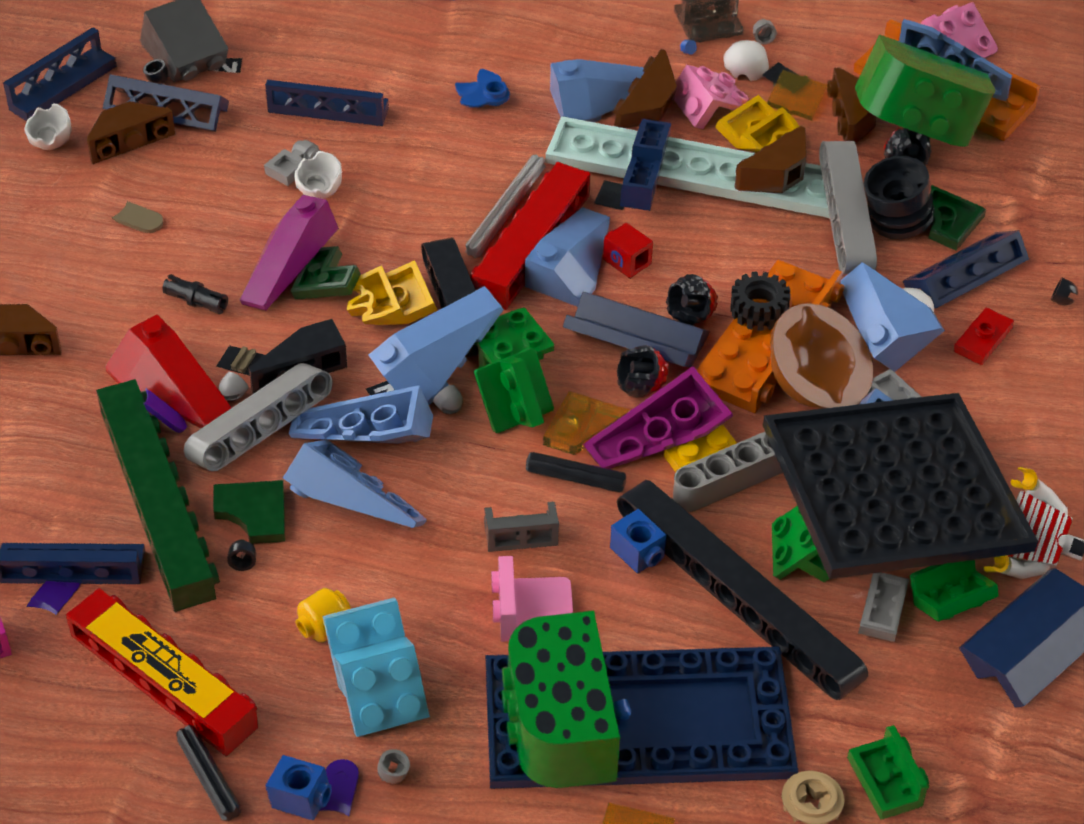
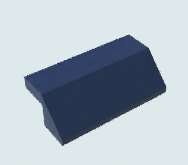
M582 292L575 316L566 315L563 328L628 349L643 345L650 346L659 351L665 361L684 367H692L710 332L587 292Z
M1052 568L963 643L959 649L977 679L996 676L1014 707H1024L1084 653V586L1056 568Z

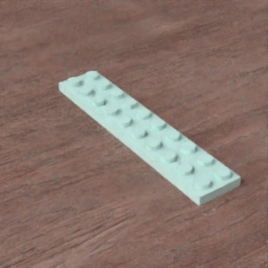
M561 116L547 149L545 163L555 165L557 162L584 171L624 178L632 157V147L638 131ZM673 137L668 139L657 185L830 218L820 165L806 163L803 180L783 193L738 191L734 188L737 164L755 153Z

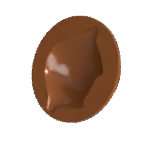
M808 303L789 308L777 319L770 339L771 367L777 382L792 399L808 407L823 409L857 405L866 397L873 381L872 358L865 340L850 321L828 307Z

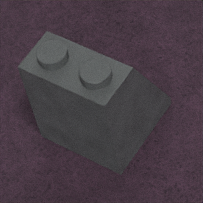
M175 0L144 12L140 42L154 60L161 59L165 62L169 78L174 83L180 80H191L201 72L217 70L226 63L229 48L201 0Z

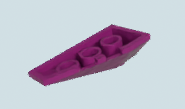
M302 195L283 216L271 232L240 298L242 305L266 311L339 229L327 200Z
M691 367L583 445L600 467L611 469L704 437L732 418L733 414L697 370Z

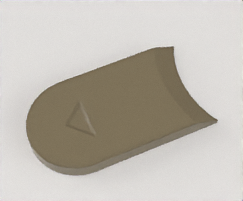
M127 201L126 206L120 213L112 217L117 223L144 233L156 232L163 226L161 214Z

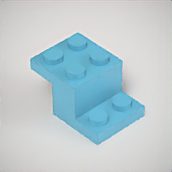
M390 598L322 616L337 684L346 697L356 737L430 717L415 647L405 636L397 599Z

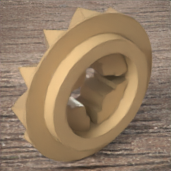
M799 772L786 781L782 790L783 810L792 816L794 823L801 821L806 824H828L834 819L838 820L844 806V794L840 785L832 777L821 772ZM806 791L813 799L820 798L818 809L812 803H805Z

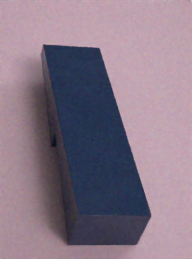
M641 120L632 147V157L622 183L620 207L651 210L671 131V123Z

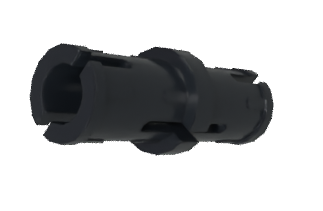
M172 274L168 275V279H165L163 283V293L187 301V305L192 307L197 305L217 314H222L228 305L227 295L205 288L203 283L197 281L192 283Z

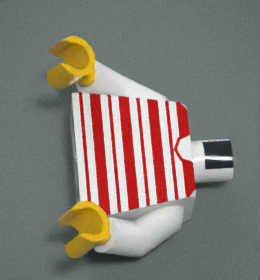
M1018 467V470L1023 472L1024 479L1022 482L1011 479V485L1026 491H1020L1016 501L1036 536L1038 544L1035 552L993 557L995 560L994 566H984V571L1000 572L1018 579H1025L1044 575L1050 568H1055L1061 554L1081 561L1084 555V539L1068 534L1073 518L1068 515V509L1051 488L1038 479L1034 470Z

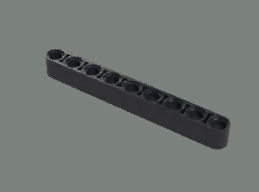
M644 480L617 498V507L623 518L637 509L642 511L666 534L665 555L772 647L780 646L781 655L828 696L835 700H841L868 678L866 665L853 651L653 482Z

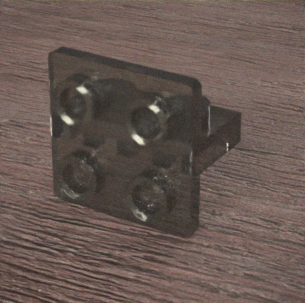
M682 0V4L674 6V12L689 40L704 42L744 34V28L737 17L739 0Z

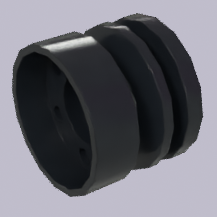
M894 156L879 161L868 170L863 184L872 228L879 235L889 239H907L924 232L933 222L935 214L927 167L921 161L909 156Z

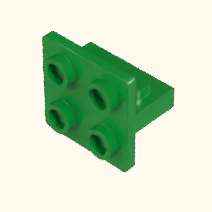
M524 307L500 315L480 342L474 343L478 348L479 368L529 348L536 350L539 360L544 359V354L554 351L552 340Z
M534 348L526 349L474 371L492 430L495 433H500L517 425L533 428L544 423L542 415L554 410L538 355Z
M798 506L783 516L778 517L772 523L773 576L781 580L795 569L800 568L824 583L828 581L829 577Z

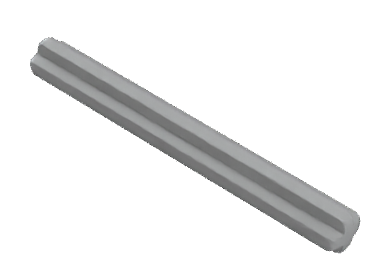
M537 155L530 157L465 244L467 248L465 252L468 255L477 258L483 253L544 170L545 159Z

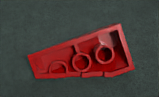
M158 314L131 327L105 366L106 372L118 384L136 379L141 392L147 388L177 411L185 421L199 428H203L232 408L176 332Z

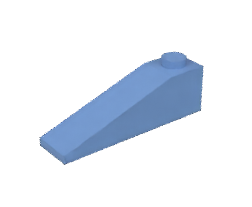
M906 19L903 20L899 42L988 74L995 88L993 98L1003 101L1007 100L1012 79L1011 74L933 27Z
M582 59L551 63L550 92L560 117L589 122L601 120V115L614 111L616 104L621 98L624 100L627 98L631 83L636 77L641 78L644 74V67Z
M582 207L543 237L525 259V287L578 307L582 292L593 293L596 289L597 276L604 249V237L608 233L610 217Z
M863 262L841 280V284L844 285V297L858 331L865 340L868 349L876 360L894 372L945 331L930 307Z
M484 286L394 333L373 350L369 357L395 390L420 385L427 403L430 405L434 397L442 389L449 386L447 380L457 367L462 368L467 361L465 356L475 342H480L504 309Z
M420 385L312 407L292 420L289 435L291 438L391 444L415 442L430 437L433 413Z
M329 440L304 443L283 476V479L291 484L290 489L303 498H308L309 496L316 500L411 528L422 526L427 520L400 496L392 492H387L386 494L382 491L383 482L376 476L360 472L362 464Z

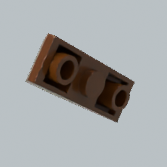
M661 49L655 58L651 56L647 60L643 68L644 74L640 79L636 77L629 87L627 98L625 100L621 98L616 104L613 114L616 115L615 127L630 128L640 126L642 119L660 121L674 102L677 85L665 50Z
M834 68L832 80H828L827 94L829 98H833L832 113L834 117H838L837 132L839 136H843L844 141H854L856 144L875 127L877 117L860 104L855 90L859 77L841 68Z
M131 101L102 111L86 137L90 161L92 164L175 135L173 114L170 108Z
M800 125L737 164L734 188L738 191L783 193L802 181L806 164L805 128Z
M0 304V355H61L62 349L58 330L54 324L28 304Z

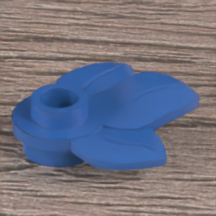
M480 69L477 75V82L455 83L456 92L462 97L460 104L467 107H482L488 104L500 106L510 98V91L498 74L489 70Z

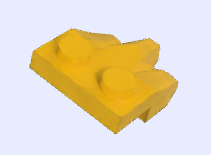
M757 95L718 120L715 128L735 148L757 153L764 146L770 145L785 133L799 127V124L783 107L775 111L762 97Z
M415 260L387 273L381 265L361 274L354 287V291L360 295L348 301L347 311L351 316H362V322L371 325L410 324L438 311Z

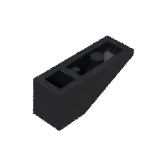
M333 319L301 327L250 366L249 375L252 393L254 394L300 363H306L327 373L347 368L346 344Z

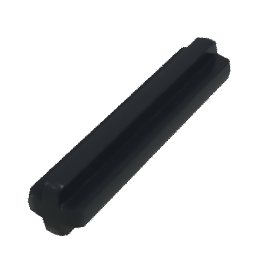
M530 452L526 460V470L536 474L619 493L624 490L626 484V474L616 470L536 452Z
M192 725L179 729L176 733L177 741L220 818L224 821H230L232 818L238 817L241 813L240 804L197 729Z

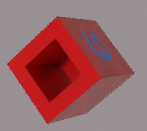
M627 222L617 229L611 230L604 237L603 260L629 279L652 264L653 240Z

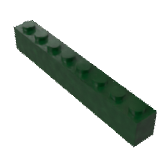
M136 379L97 389L102 418L174 612L216 600L214 585L220 583L218 572L214 562L207 563L206 558L209 557V551L205 538H198L196 532L199 531L197 518L194 511L187 512L186 507L189 506L188 496L185 487H178L176 482L180 481L178 470L174 461L168 463L167 458L170 457V452L165 437L159 438L157 435L161 433L158 419L154 415H150L143 404L147 400L146 390L140 391Z

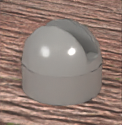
M758 20L753 27V35L760 44H769L776 38V28L769 20Z
M230 371L226 373L219 383V391L228 401L238 400L249 389L244 379Z
M449 385L434 397L433 402L443 413L454 414L461 409L463 397L455 385Z
M387 750L379 759L377 765L378 775L381 780L387 783H399L406 777L410 768V761L407 755L400 750ZM391 762L398 764L394 773L388 771Z

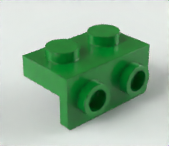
M975 560L932 565L910 575L914 606L938 622L949 620L958 613L970 608L980 607L985 602L999 597L997 583L976 571Z
M894 725L886 727L883 739L849 749L847 759L880 820L923 807L925 796L929 789L928 776L922 767L917 766L912 757L908 740L904 736H900Z

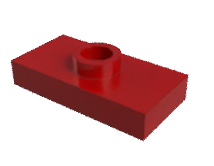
M985 307L955 343L953 352L983 365L1013 329L1015 320Z

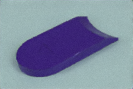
M146 388L147 400L143 403L146 410L175 432L182 433L187 428L183 417Z
M45 581L31 598L27 607L45 609L57 615L77 591L80 583Z
M340 759L330 763L325 770L328 782L331 785V796L327 805L321 807L319 811H337L350 816L359 780V770L352 761Z

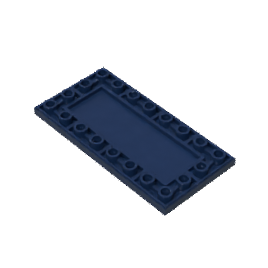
M780 646L603 652L612 701L614 703L621 699H627L631 708V715L625 721L616 719L620 735L617 781L582 786L789 779L799 772ZM485 655L490 789L546 787L534 782L524 773L519 763L516 744L509 745L507 733L509 717L508 713H504L502 690H504L502 668L508 667V655Z

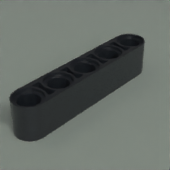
M453 237L421 244L423 262L441 309L476 291ZM475 344L466 354V358L478 355V348Z

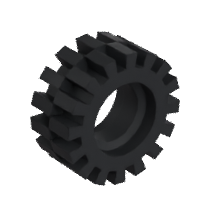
M752 272L751 277L744 274L741 280L737 279L735 285L732 286L730 306L732 317L734 319L738 318L737 323L742 326L746 322L747 328L751 330L753 326H758V331H763L764 326H767L769 330L773 329L777 319L789 309L790 288L789 286L786 287V282L783 279L778 282L779 276L774 274L770 278L768 277L769 272H763V276H758L757 272ZM754 299H763V300H767V301H769V302H767V303H758V302H754V301H752V300H754Z

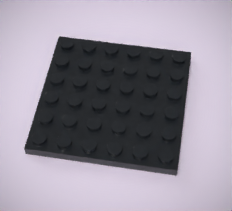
M959 393L764 415L762 426L829 579L1035 552L1038 540Z

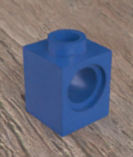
M639 509L611 525L610 548L637 574L648 567L656 566L663 559L666 534Z
M282 755L265 785L273 809L313 821L320 808L327 805L331 796V785L328 782L325 767Z

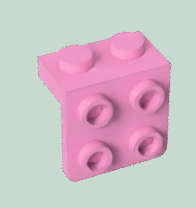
M973 2L961 7L955 5L944 11L943 15L937 17L934 14L921 22L923 25L933 27L984 59L998 51L994 39Z
M686 65L676 80L677 88L674 100L693 126L704 129L718 106L735 110L748 102L749 98L736 87L732 76L725 72L720 74L712 72L704 66L698 68Z
M498 556V571H491L492 593H499V600H493V623L500 622L501 641H509L513 631L520 624L531 618L573 613L571 582L568 578H514L513 556Z

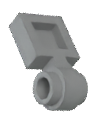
M299 140L294 144L292 152L283 149L264 165L265 174L289 186L295 181L294 174L302 159L313 158L320 151L319 147L308 140Z

